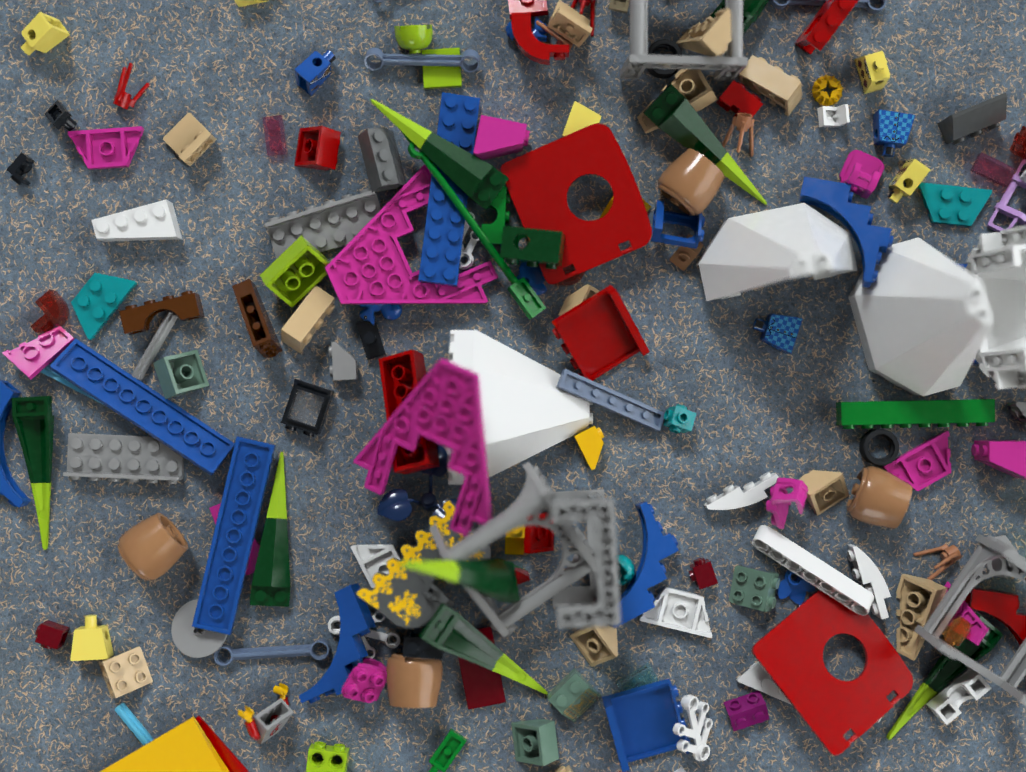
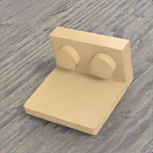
M561 0L557 2L547 25L548 28L578 47L583 44L593 29L589 26L590 19L580 15L579 12Z
M187 113L163 137V140L189 166L217 140L191 113Z
M139 646L112 658L98 661L111 698H118L153 682L142 649Z

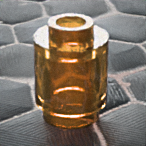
M958 616L956 619L954 618L942 633L944 641L951 646H960L971 632L970 628L972 625L961 616Z

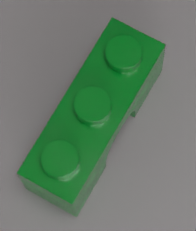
M507 186L502 188L489 206V208L497 212V219L491 224H482L481 227L493 246H501L503 226H505V223H509V211H506V203L510 204V193L507 192Z

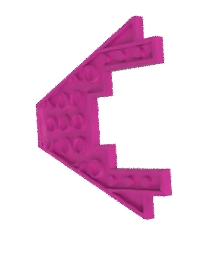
M423 165L325 267L341 304L488 303L482 286L498 279L491 260L458 274L457 286L454 287L419 282V270L412 273L402 251L398 238L414 232L407 214L428 205L431 174L426 165Z
M442 358L357 455L353 463L368 470L364 488L382 495L386 489L398 445L414 451L417 448L420 435L452 449L448 468L464 475L465 478L449 529L466 537L470 534L474 521L484 525L492 520L479 374Z

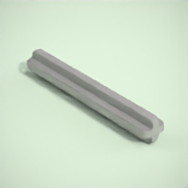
M167 312L133 371L132 376L136 379L142 380L176 322L178 315L174 312Z

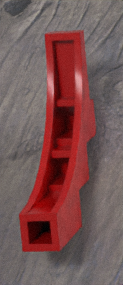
M974 587L965 598V602L970 608L984 611L1002 622L1021 646L1026 638V614L1016 613L1020 605L1019 596L1010 592Z

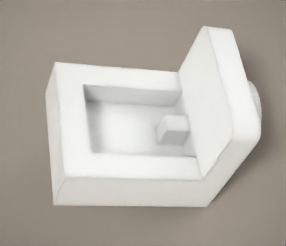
M848 104L838 107L822 106L817 108L819 127L836 128L850 122Z

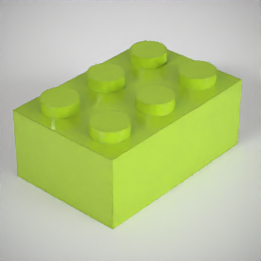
M301 235L260 274V277L265 286L293 308L327 275L325 267L330 262Z

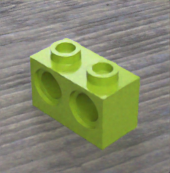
M322 741L312 743L308 749L306 772H346L350 748L345 747L344 744L330 746ZM314 754H321L323 756V759H316ZM333 756H340L342 762H336Z

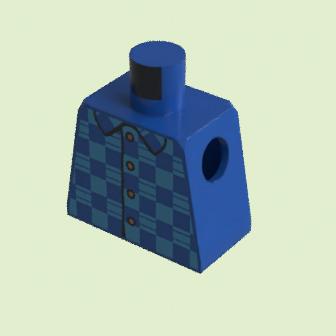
M880 109L873 114L874 144L883 146L882 156L894 157L895 148H901L906 145L915 115Z
M769 314L766 321L756 318L753 329L762 332L760 341L785 354H791L802 318Z

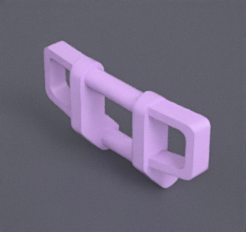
M1026 159L1021 161L1015 174L1011 175L1010 183L1000 202L996 203L994 207L995 211L987 223V227L993 231L1000 232L1005 230L993 224V220L998 212L1014 219L1007 229L1012 228L1016 222L1026 225V214L1007 206L1017 186L1026 189V183L1018 175L1022 167L1026 166Z

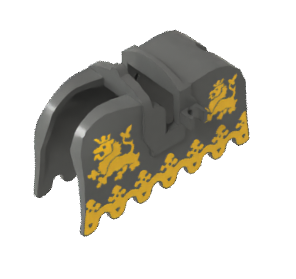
M446 500L443 504L445 517L440 518L433 515L429 518L430 526L436 524L451 547L465 538V536L449 529L455 506L450 500ZM473 526L470 534L476 530ZM424 530L416 531V546L410 544L402 545V560L391 558L387 561L386 566L389 574L378 572L373 575L372 581L375 588L364 586L356 593L358 597L377 609L395 625L404 628L420 627L427 623L442 602L452 607L455 605L433 582L436 576L400 566L401 563L410 561H443L431 532H425ZM489 545L467 560H489L491 555ZM444 579L452 587L460 586L458 583Z

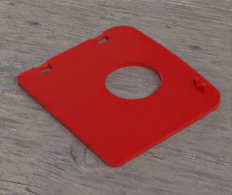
M596 123L507 161L501 166V173L509 178L506 186L523 227L561 231L565 234L562 266H557V269H547L545 264H539L543 276L549 284H557L647 245L651 239V224L634 176L611 129L604 124ZM584 175H597L604 178L610 184L613 191V204L610 210L602 218L593 221H586L576 217L569 209L567 203V194L570 186L576 179ZM629 241L631 247L621 251L618 245ZM573 264L576 270L565 274L563 268Z
M817 590L752 646L754 657L832 755L843 753L850 744L863 735L900 699L905 697L913 686V677L908 667L868 614L859 615L821 590ZM837 634H848L860 642L865 652V667L862 673L851 681H841L833 677L826 669L823 661V650L827 641ZM894 691L897 696L889 701L886 696ZM851 730L854 735L846 740L843 735Z

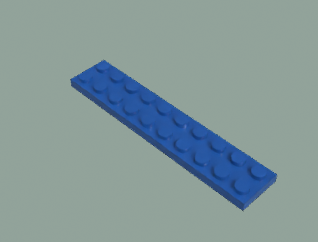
M442 92L437 135L473 154L480 98ZM435 164L467 209L468 196ZM432 174L418 281L456 287L465 219Z
M76 338L50 365L52 371L211 476L234 449L235 443L170 400L165 399L164 396Z
M239 436L236 437L192 627L227 635L232 634L276 447L274 444Z

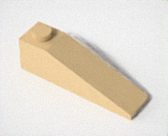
M729 8L721 9L716 12L715 18L709 16L704 22H699L690 27L676 44L681 48L706 56L723 55L731 41V10Z
M681 69L676 73L674 80L671 82L688 100L696 112L718 100L701 70ZM648 106L637 117L646 134L659 129L643 113Z
M908 574L901 575L896 591V598H900V609H896V616H900V627L896 629V651L913 661L916 660L925 639L914 630L918 624L924 627L945 596L947 587L929 579Z

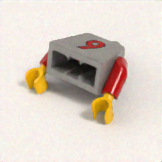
M279 683V686H274L273 692L280 695V698L255 715L254 718H252L254 711L245 705V712L240 709L238 710V716L246 720L245 726L248 734L253 740L258 741L259 744H263L277 734L294 713L289 707L288 697H286L289 688L285 684Z

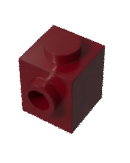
M704 558L693 561L694 564L690 565L691 570L688 573L691 581H695L696 586L700 590L718 584L711 561Z
M50 620L45 621L36 629L35 635L37 637L35 642L41 644L43 648H54L57 650L64 646L70 627Z

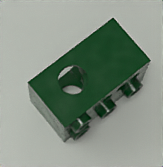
M503 226L500 258L509 265H519V262L527 263L526 266L538 267V264H545L547 269H557V266H562L565 234L561 231ZM523 238H529L527 246L522 250L519 249V241Z

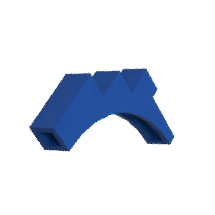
M804 177L799 202L814 205L828 212L846 227L855 240L862 258V287L870 288L872 282L876 283L878 271H874L875 265L880 264L882 253H886L887 248L892 247L894 236L890 235L891 228L871 225L873 214L870 213L871 206L851 203L853 192L850 191L851 184Z
M0 380V495L8 498V502L12 506L20 508L27 506L31 499L19 488L8 468L4 452V431L12 408V398L19 397L21 392L7 380Z
M647 502L635 505L641 520L643 549L634 578L626 590L619 596L621 625L655 607L653 603L655 598L652 592L647 589L667 579L665 575L667 573L666 568L659 561L679 551L675 536L670 533L662 534L663 528L659 521L655 520L653 516L655 514L654 509Z
M358 583L349 585L334 593L340 615V638L336 654L323 677L311 689L299 695L301 703L309 701L310 704L320 700L319 695L324 693L325 696L335 692L336 695L342 694V687L354 666L363 663L362 658L369 656L361 637L371 633L370 629L376 625L366 601L356 595L357 591L361 589Z

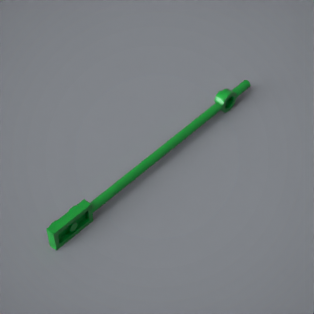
M402 132L410 143L408 145L410 156L423 161L512 284L507 290L528 319L531 320L545 310V305L524 277L518 280L505 261L500 258V254L435 164Z
M451 728L429 759V763L433 766L428 772H438L439 770L445 772L467 739Z

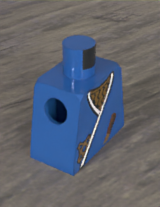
M329 50L323 55L317 51L313 52L295 69L297 85L312 96L331 75V63L336 59L335 55Z

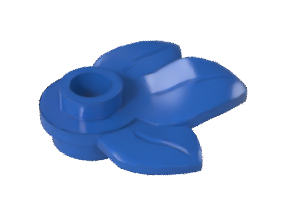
M522 263L519 267V275L516 278L520 280L524 277L537 295L547 292V288L543 284L546 280L540 266L528 267L526 266L527 263Z
M787 570L784 575L785 579L780 581L777 595L779 599L789 596L793 602L801 605L805 599L806 592L815 591V586L798 575L795 580H792L791 575L793 572Z

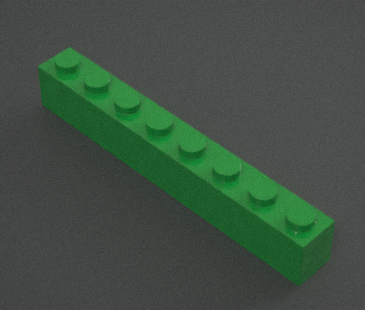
M995 399L836 402V425H842V429H854V425H861L862 429L874 428L873 425H881V428H893V424H900V428H912V424H919V427H931L933 423H938V427H950V423H957V427H968L969 423H976V426H988V422H995Z

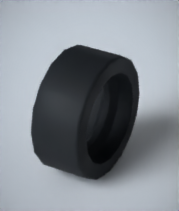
M668 39L657 40L648 49V55H653L660 48L669 49L674 55H682L678 44ZM647 68L651 75L661 79L670 78L678 71V69L661 70Z
M873 429L866 432L861 438L859 451L868 463L887 465L897 458L899 442L892 432L884 429ZM883 436L889 441L890 451L886 457L875 458L870 454L869 443L872 438Z

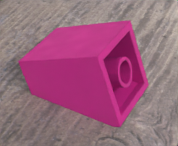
M481 115L473 155L482 160L522 152L523 147L528 146L530 136L527 124Z
M974 440L971 452L975 460L1015 478L1026 479V440Z

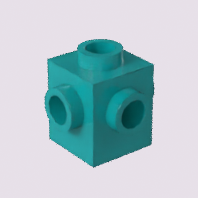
M676 404V406L669 407L665 411L663 426L668 427L669 431L674 433L691 432L697 413L687 410V407L684 405Z

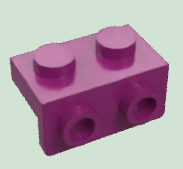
M760 691L724 702L733 731L770 719L766 703Z

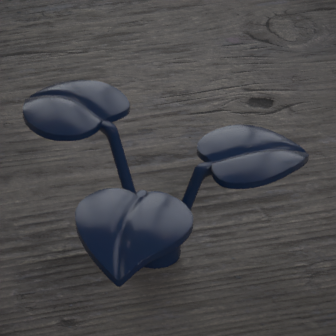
M436 444L440 466L420 471L423 474H430L429 492L422 495L421 501L412 498L408 499V493L404 489H393L381 499L377 510L378 515L392 521H403L412 512L410 502L418 504V506L422 505L423 509L429 512L435 510L432 516L436 515L440 518L445 517L443 504L446 500H450L456 507L458 500L446 499L439 505L433 494V475L442 477L448 471V455L441 445Z

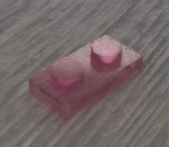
M283 116L262 117L267 155L270 157L287 154Z
M982 152L978 154L971 168L972 172L1003 187L1009 185L1016 170Z

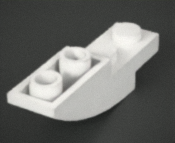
M770 472L761 475L759 477L760 480L756 483L752 481L744 485V490H741L740 486L729 485L723 489L722 494L718 496L714 494L706 499L707 502L703 505L710 510H730L749 506L767 498L768 496L764 490L776 484L779 477L776 473L770 474Z
M849 544L847 557L854 566V569H852L853 577L863 585L867 584L865 589L874 595V600L870 607L873 615L880 619L889 618L884 599L891 597L882 574L862 550L855 545Z

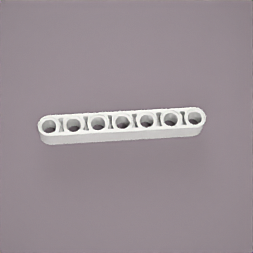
M766 525L759 526L752 540V545L756 549L859 615L868 614L874 600V595L870 591Z

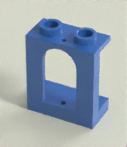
M657 200L653 213L651 241L697 249L699 241L702 242L704 238V230H701V228L704 226L705 216H702V213L697 216H690L688 214L664 211L665 202ZM663 222L690 227L695 235L690 238L661 234Z

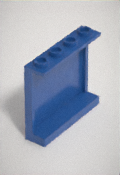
M669 678L602 697L622 772L630 770L629 762L677 749V743L680 739L687 740L691 744L688 736H678L673 733V727L676 723H681L686 728L687 726L684 717H680V713H683L680 701H676V697H679L676 685L672 686Z

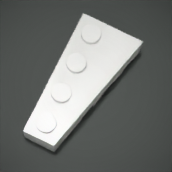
M162 200L91 220L96 239L104 242L183 240L173 203L168 200Z

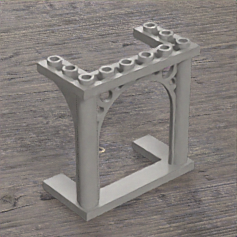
M630 0V54L620 69V79H639L645 68L716 70L713 73V81H733L748 65V57H743V0H725V8L731 10V41L727 45L728 49L725 52V57L648 55V0Z
M529 461L522 465L526 471V483L521 494L501 514L451 547L446 536L436 524L429 528L443 561L467 560L504 534L522 526H543L557 534L562 544V557L556 571L544 583L521 597L520 601L511 604L501 612L492 597L463 586L503 638L510 633L507 627L592 570L597 575L595 552L579 528L572 526L575 522L549 523L552 519L551 501H555L554 497L556 494L537 466L533 468ZM543 509H548L547 516L543 520H539V513ZM574 554L573 560L568 561L567 557Z
M604 489L555 491V501H551L552 523L586 521L587 541L596 555L597 574L595 575L593 570L589 572L590 585L568 586L552 597V605L556 607L557 628L621 625L614 498H605Z
M979 534L975 541L980 544L924 627L918 624L914 631L954 660L956 658L1026 705V694L1017 688L1026 675V638L1000 676L939 638L969 592L979 582L992 576L1007 575L1018 578L1026 584V578H1022L1026 574V558L1018 555V550L989 534L987 537ZM995 558L1000 560V568L998 570L992 568V560ZM1006 564L1011 567L1009 571L1005 569ZM987 568V573H982Z

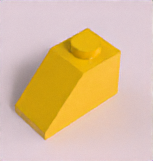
M595 425L574 435L590 470L596 468L603 447V432L600 427L596 429Z
M525 526L515 528L505 534V554L524 555Z

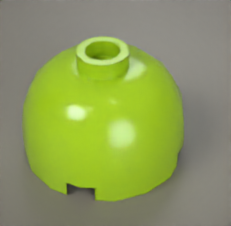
M432 25L394 26L398 45L403 49L409 50V54L421 53V49L427 48L432 41Z

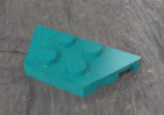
M923 182L918 186L924 199L925 208L928 210L931 223L970 227L992 194V190Z
M94 273L72 300L71 304L89 340L94 339L137 285L136 281Z

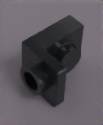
M21 152L7 168V171L12 174L10 178L19 185L21 183L29 185L30 182L22 175L32 169L34 160Z

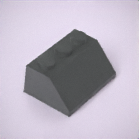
M1006 92L954 113L939 122L938 126L945 143L953 142L956 145L965 141L964 137L968 135L973 138L982 134V130L988 128L990 131L999 127L1000 122L1006 119Z
M385 127L366 129L358 136L372 192L401 189L406 184L393 131Z

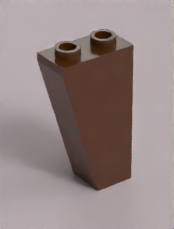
M251 279L233 285L232 288L253 347L265 358L275 357L283 350L256 285Z

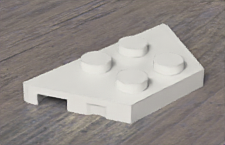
M394 544L351 546L371 588H375L372 581L374 574L378 572L389 574L386 566L389 559L397 558L401 560Z
M664 587L653 602L655 607L639 617V620L712 638L705 601L702 595Z
M759 662L752 664L749 667L750 669L736 679L744 685L791 704Z

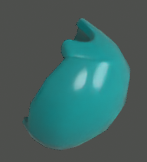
M617 555L619 585L623 586L634 578L635 567L632 560L627 556Z

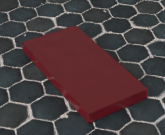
M490 626L476 628L495 645ZM458 657L468 710L506 702L501 674Z

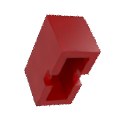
M734 80L716 101L727 112L732 110L736 117L737 113H748L754 116L763 105L757 95L749 93L742 83Z

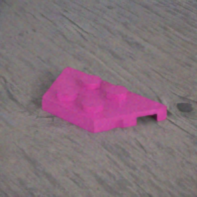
M136 126L68 131V136L73 140L77 151L83 157V161L88 169L129 167L144 128Z
M949 431L941 432L898 456L892 463L882 465V468L910 484L915 491H920L951 473V463L949 461L951 452L950 448H948Z

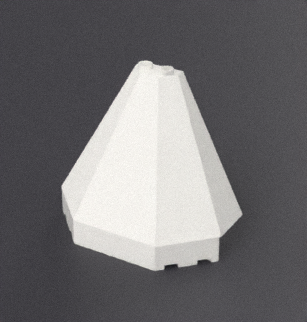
M805 203L728 218L724 221L696 264L700 268L706 301L740 296V292L809 274H813L814 280L858 271L850 233Z
M1026 225L996 233L980 234L977 247L972 249L966 261L968 265L965 270L983 283L993 319V325L975 360L980 364L979 368L982 372L996 382L995 386L998 390L1015 387L1026 388Z
M919 237L892 244L891 248H887L886 253H882L880 264L875 265L874 271H878L876 283L872 282L870 288L862 287V272L854 289L848 296L868 369L912 395L926 396L959 387L993 325L983 283Z
M475 329L450 331L449 361L479 374L488 478L588 429L589 424H593V413H590V405H593V403L556 388L560 374ZM447 447L449 464L453 450ZM448 468V485H463L465 476Z

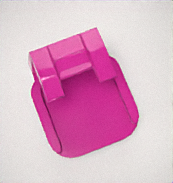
M853 150L848 154L839 173L840 183L851 184V192L867 199L876 189L884 171V164L880 159L860 150Z
M777 478L776 484L771 486L770 495L772 498L766 501V509L772 513V525L779 529H784L791 502H796L800 515L803 514L808 487L802 480ZM786 488H793V491L788 494Z
M363 658V663L357 664L349 674L342 687V695L345 698L366 703L377 701L387 683L386 667L378 660Z

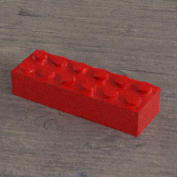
M413 349L379 359L387 420L426 376L424 356ZM420 435L417 448L414 451L398 445L393 461L394 472L404 475L440 466L436 442Z

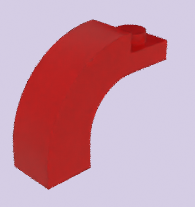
M511 12L514 41L527 58L544 65H550V57H554V60H565V57L569 58L570 45L545 44L535 38L531 30V13Z

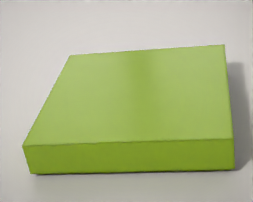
M460 47L421 50L422 54L460 55ZM422 66L424 89L462 87L461 67Z

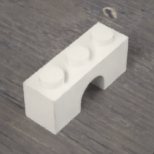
M969 668L926 705L940 721L948 725L961 714L959 707L963 702L969 699L978 700L992 688L981 674Z

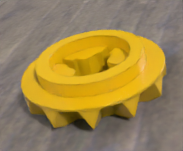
M827 74L819 77L812 87V95L816 102L824 106H831L837 103L842 97L843 87L840 83L841 80H837L835 76H827ZM827 85L829 88L834 89L829 95L826 91H822Z

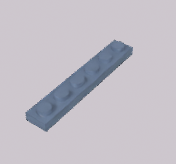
M563 369L556 388L654 431H660L664 421V412L567 369Z

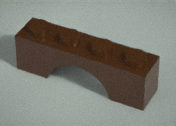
M193 291L182 292L179 297L174 298V295L163 297V301L159 302L155 300L146 301L143 306H126L125 310L119 311L124 334L132 335L148 331L154 316L166 310L173 311L183 321L205 317L199 294L193 293Z

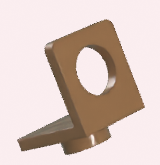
M688 234L686 238H690L693 236ZM699 241L697 249L680 246L669 260L682 271H685L704 245Z

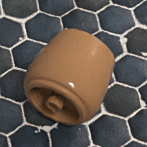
M689 148L662 173L658 179L657 188L665 198H671L670 201L679 207L681 211L694 216L699 215L707 208L725 176L708 158Z
M874 466L862 468L857 475V479L861 481L860 485L854 484L851 494L856 496L854 500L848 499L847 511L852 518L858 521L896 529L908 509L912 495V486L881 468Z
M157 513L131 527L119 538L118 551L124 562L136 575L146 581L155 580L164 575L188 549L184 536L170 519L161 513Z
M403 653L391 654L386 664L389 705L402 708L435 707L442 683V660L403 657Z

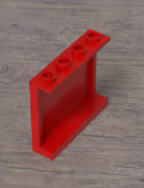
M609 285L551 321L554 326L552 332L557 339L561 338L563 342L561 347L566 355L570 354L572 357L569 361L575 370L578 368L580 371L578 375L592 381L636 353L640 352L644 356L650 352L618 291L612 285Z

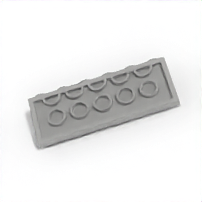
M371 188L361 190L358 195L347 194L338 201L328 200L319 207L313 205L306 207L305 211L300 213L298 211L287 213V217L270 218L264 226L268 230L276 259L301 235L320 253L346 246L381 210L377 193L372 192Z
M68 433L67 471L63 472V476H69V480H81V477H88L89 481H100L101 478H108L110 482H119L120 478L127 479V482H139V479H146V483H158V480H165V484H177V481L184 478V457L152 436Z

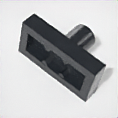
M58 100L45 113L51 124L58 130L63 126L68 131H71L77 124L70 118L72 115Z
M376 320L375 325L368 321L356 323L367 360L386 355Z

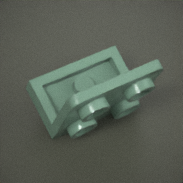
M737 565L734 569L729 595L730 603L763 612L772 611V608L776 605L775 592L780 585L779 573L772 571L764 572Z

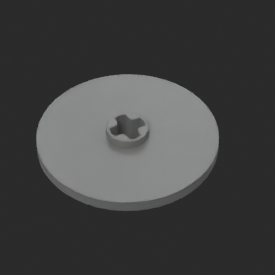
M198 599L187 602L177 611L172 621L171 634L174 644L183 654L193 658H203L217 652L224 644L227 634L202 629L203 632H197L198 628L192 627Z

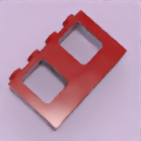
M826 0L794 44L809 55L812 54L815 48L821 51L859 0Z

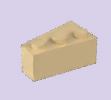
M752 55L748 60V65L739 74L741 83L759 96L763 94L770 98V104L773 106L776 103L786 110L784 114L788 117L802 99L800 79L794 75L790 76L784 73L778 66L773 67L762 57L757 58Z
M315 285L281 329V341L301 354L305 346L312 339L315 331L319 330L323 325L326 315H330L333 312L335 298Z

